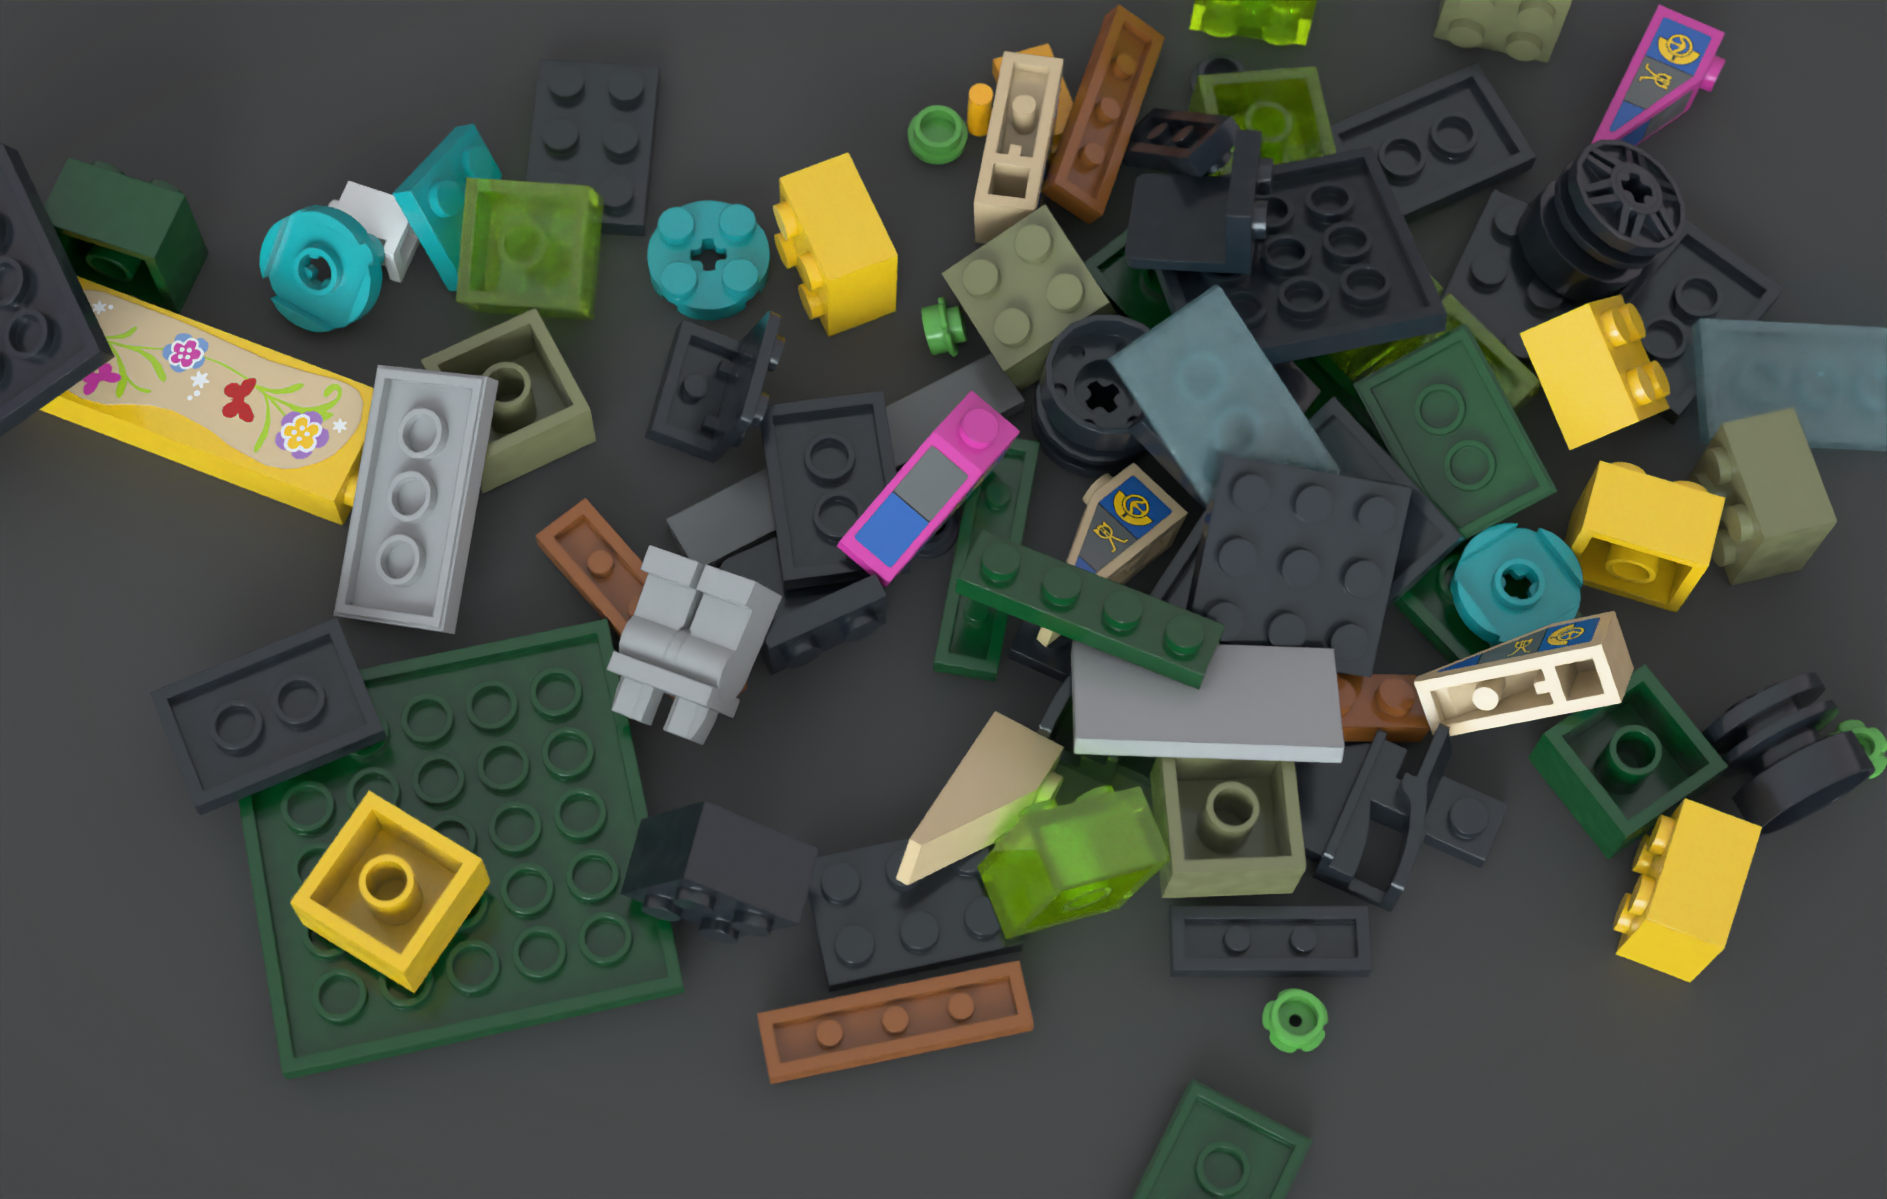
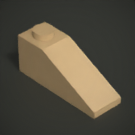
M995 711L909 839L896 880L909 885L1021 830L1036 807L1046 812L1064 779L1063 776L1055 773L1064 747Z

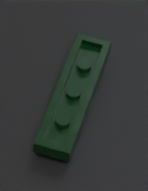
M1016 438L999 464L965 500L933 671L996 682L1009 614L955 593L957 577L982 530L1022 545L1040 442Z
M982 530L957 577L955 593L1196 689L1201 687L1226 626L985 530Z

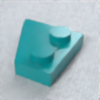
M474 123L455 127L392 193L449 292L468 289L473 282L502 177L500 169Z

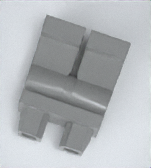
M649 545L640 569L648 573L634 615L627 622L622 632L619 653L613 652L607 670L621 676L611 711L651 726L663 693L674 696L675 700L663 730L703 745L714 726L718 713L734 718L740 699L736 697L742 691L782 596L756 581L709 565H703L698 561Z

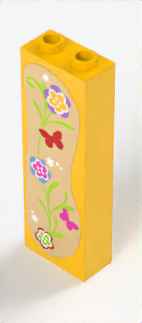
M77 276L115 357L40 410L339 525H344L353 508L373 387Z

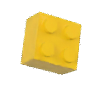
M849 152L780 177V203L773 205V211L781 232L775 234L774 239L784 266L787 269L795 266L803 283L798 285V291L808 317L811 320L819 317L828 337L896 312L898 254Z
M1621 294L1587 303L1520 333L1569 450L1670 409L1665 398L1670 395L1667 377L1657 361H1649L1640 340L1646 335L1641 316L1632 303L1625 305Z
M1600 461L1572 511L1564 542L1570 547L1580 563L1583 585L1677 613L1709 566L1725 497L1708 493L1703 486L1694 482H1671L1647 475L1643 469L1634 464L1626 462L1610 464Z
M369 791L290 903L303 925L415 993L491 881L480 857Z
M1686 798L1670 817L1661 814L1651 836L1647 834L1643 836L1634 857L1632 871L1641 875L1634 887L1633 893H1625L1614 919L1613 930L1622 933L1615 954L1691 982L1725 948L1762 827Z

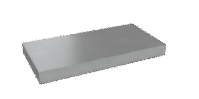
M378 365L334 616L455 634L498 380L487 376Z
M1073 640L1074 754L1342 762L1344 738L1334 648L1219 644L1200 689H1196Z

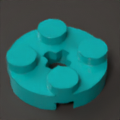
M705 200L689 203L681 207L669 208L659 217L658 227L652 234L648 245L649 276L654 290L661 298L663 295L667 301L676 305L679 313L689 318L720 320L734 316L746 308V302L753 298L758 290H760V293L762 292L769 278L770 251L767 237L763 229L757 224L754 213L748 207L741 204L731 205L721 201ZM704 250H715L716 253L723 254L726 258L716 261L715 270L711 271L703 270V265L700 261H692L696 255L701 254Z
M310 205L281 219L270 228L261 247L260 270L262 279L269 276L271 287L276 293V296L272 297L271 300L286 319L309 331L326 332L335 328L346 327L358 321L373 308L382 286L381 265L384 262L385 252L380 240L373 234L367 233L366 229L346 212L329 206ZM323 257L330 266L331 277L325 279L323 283L317 279L318 269L311 264V258L318 259Z
M1502 523L1483 530L1465 547L1450 581V591L1453 595L1456 610L1465 625L1479 638L1489 642L1491 647L1552 623L1575 618L1581 600L1580 589L1583 585L1582 569L1570 547L1554 533L1539 528L1537 532L1527 528H1516L1519 523ZM1510 574L1515 580H1521L1525 577L1530 580L1532 585L1526 593L1528 599H1519L1518 597L1508 595L1504 591L1506 581L1503 576Z

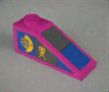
M1659 5L1592 143L1601 139L1622 140L1637 146L1688 111L1699 88L1711 92L1726 60L1715 55L1725 33Z
M971 390L930 434L839 541L837 547L871 576L876 574L880 583L886 588L999 464L1020 431Z

